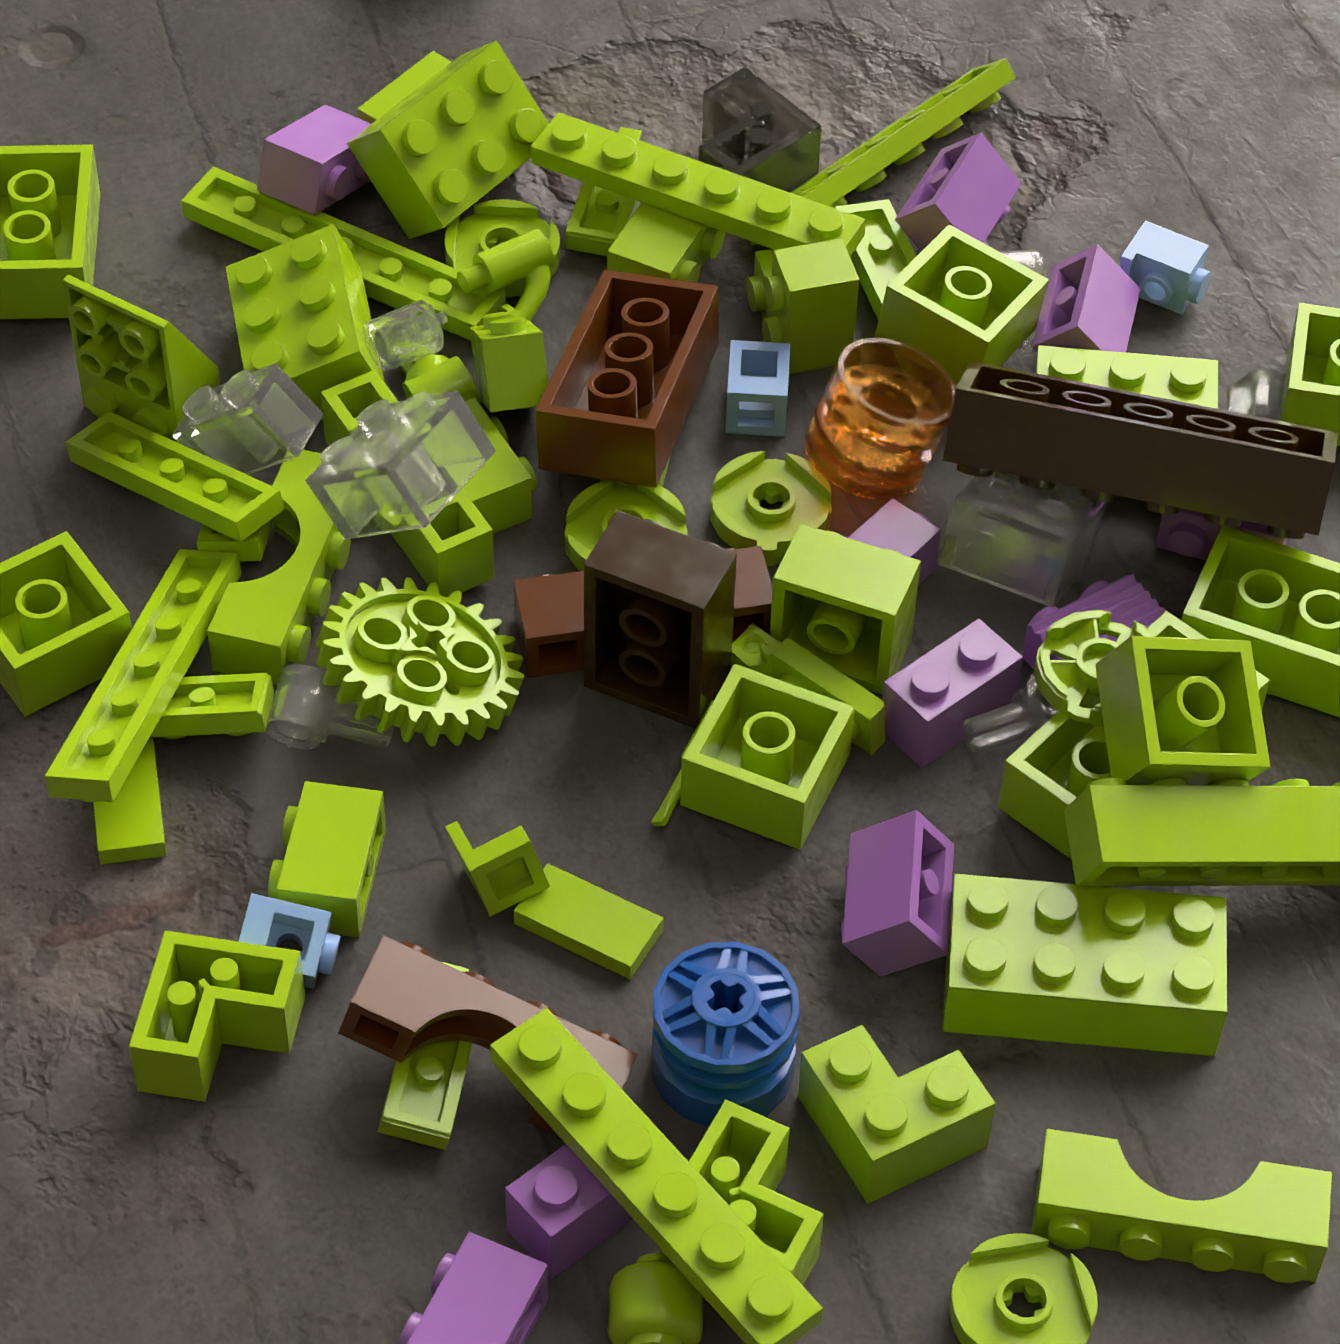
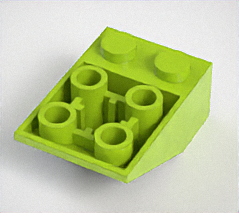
M67 275L63 279L84 407L88 408L98 417H102L110 411L187 447L223 409L218 367L169 321L71 275Z

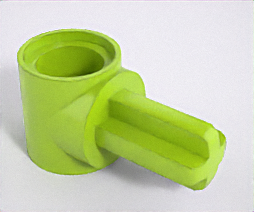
M405 335L399 339L400 345L393 350V358L406 374L405 382L402 383L403 390L418 420L472 398H476L479 404H481L475 383L458 356L448 359L443 355H434L424 340L419 337L412 339L410 335Z

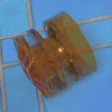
M885 338L860 339L845 347L825 387V394L820 400L814 412V417L804 434L805 452L818 472L833 485L855 496L878 501L891 500L892 498L895 500L902 499L916 491L936 451V446L939 444L949 424L956 384L947 370L931 356L906 343Z

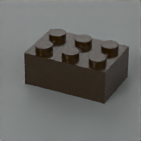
M617 510L584 563V687L696 729L709 703L715 700L731 671L737 553L723 549L713 542L701 541L665 528L653 520L641 519Z

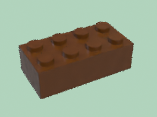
M603 270L535 410L538 469L561 472L571 476H586L623 482L628 485H643L657 488L719 345L718 286Z

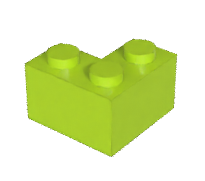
M843 239L778 250L756 251L754 276L747 277L746 279L748 302L753 312H761L764 342L790 343L789 374L852 363L859 278Z
M165 930L129 1044L137 1091L205 1102L222 1043L290 1054L306 997L300 951Z
M862 1024L803 1051L801 1055L798 1098L867 1204L988 1147L996 1103L959 1050L898 1077Z
M725 1099L689 1163L791 1274L804 1285L819 1257L824 1214L775 1192L786 1172L790 1128ZM659 1248V1253L665 1254V1253Z

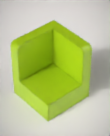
M457 821L445 826L461 864L490 917L550 887L532 843L522 826L475 849H472Z

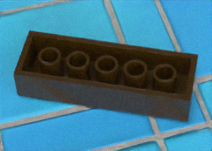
M971 361L955 388L942 461L956 463L958 471L971 476L990 477L993 476L994 471L1019 476V483L1032 488L1053 489L1057 483L1080 488V494L1092 500L1112 502L1117 500V496L1142 500V507L1157 513L1177 514L1179 509L1182 508L1205 513L1204 518L1217 525L1237 527L1241 526L1242 521L1267 525V531L1278 537L1303 539L1305 533L1319 536L1335 464L1338 432Z

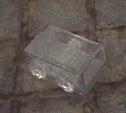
M274 363L251 373L248 370H242L228 382L214 388L205 385L196 390L184 403L182 411L185 413V416L172 436L180 444L244 474L250 475L299 457L324 413Z

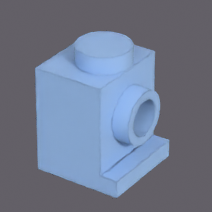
M1145 221L1122 254L1120 268L1141 288L1139 298L1182 315L1190 302L1200 303L1208 288L1211 272L1204 268L1209 245Z
M731 340L725 433L785 437L790 343Z
M251 893L238 942L277 947L284 940L298 942L302 947L301 961L304 987L314 989L318 973L332 974L341 936L328 933L331 923V912Z

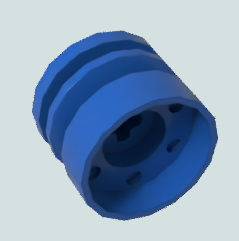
M708 942L682 952L661 973L653 991L652 1080L663 1101L687 1120L709 1127L725 1099L767 1117L786 1098L795 1072L796 1040L798 1038L800 1016L798 988L786 967L765 950L740 942Z

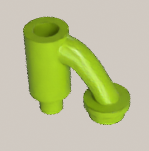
M536 228L474 255L473 266L457 272V279L461 289L466 294L481 287L487 292L492 293L525 279L524 291L515 308L505 304L497 309V313L519 312V318H526V320L531 322L542 305L549 289L550 267L554 264L553 251L544 233Z

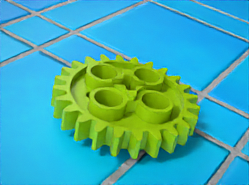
M406 577L402 589H396L387 578H381L377 591L364 582L359 583L355 596L344 591L341 594L338 605H330L316 643V647L320 648L316 665L327 668L322 681L323 684L340 686L335 700L338 704L351 702L358 704L354 716L355 719L362 720L373 715L379 719L377 732L382 734L394 725L401 729V737L404 742H409L414 732L423 733L429 746L434 747L439 734H445L455 746H458L462 742L465 731L475 739L480 740L483 738L487 726L495 730L500 728L504 715L510 716L524 679V674L519 672L523 656L511 652L516 641L513 636L498 635L502 625L500 619L483 620L480 618L484 607L483 604L477 603L466 608L460 604L462 592L456 590L446 598L439 595V588L436 582H431L426 591H421L417 589L414 581L409 577Z

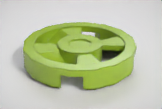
M1103 610L1075 612L1054 622L1047 630L1045 641L1038 648L1034 674L1039 692L1055 710L1071 719L1104 726L1101 703L1091 709L1080 706L1088 692L1100 695L1095 664L1130 636H1154L1146 626L1135 620L1133 621L1132 629L1124 624L1111 622L1112 612ZM1098 634L1116 637L1118 640L1115 642L1110 639L1099 638ZM1054 654L1066 660H1050V656Z

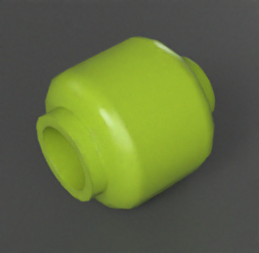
M650 1253L643 1255L636 1260V1263L625 1266L614 1275L609 1287L607 1329L612 1344H699L703 1335L704 1297L665 1254Z

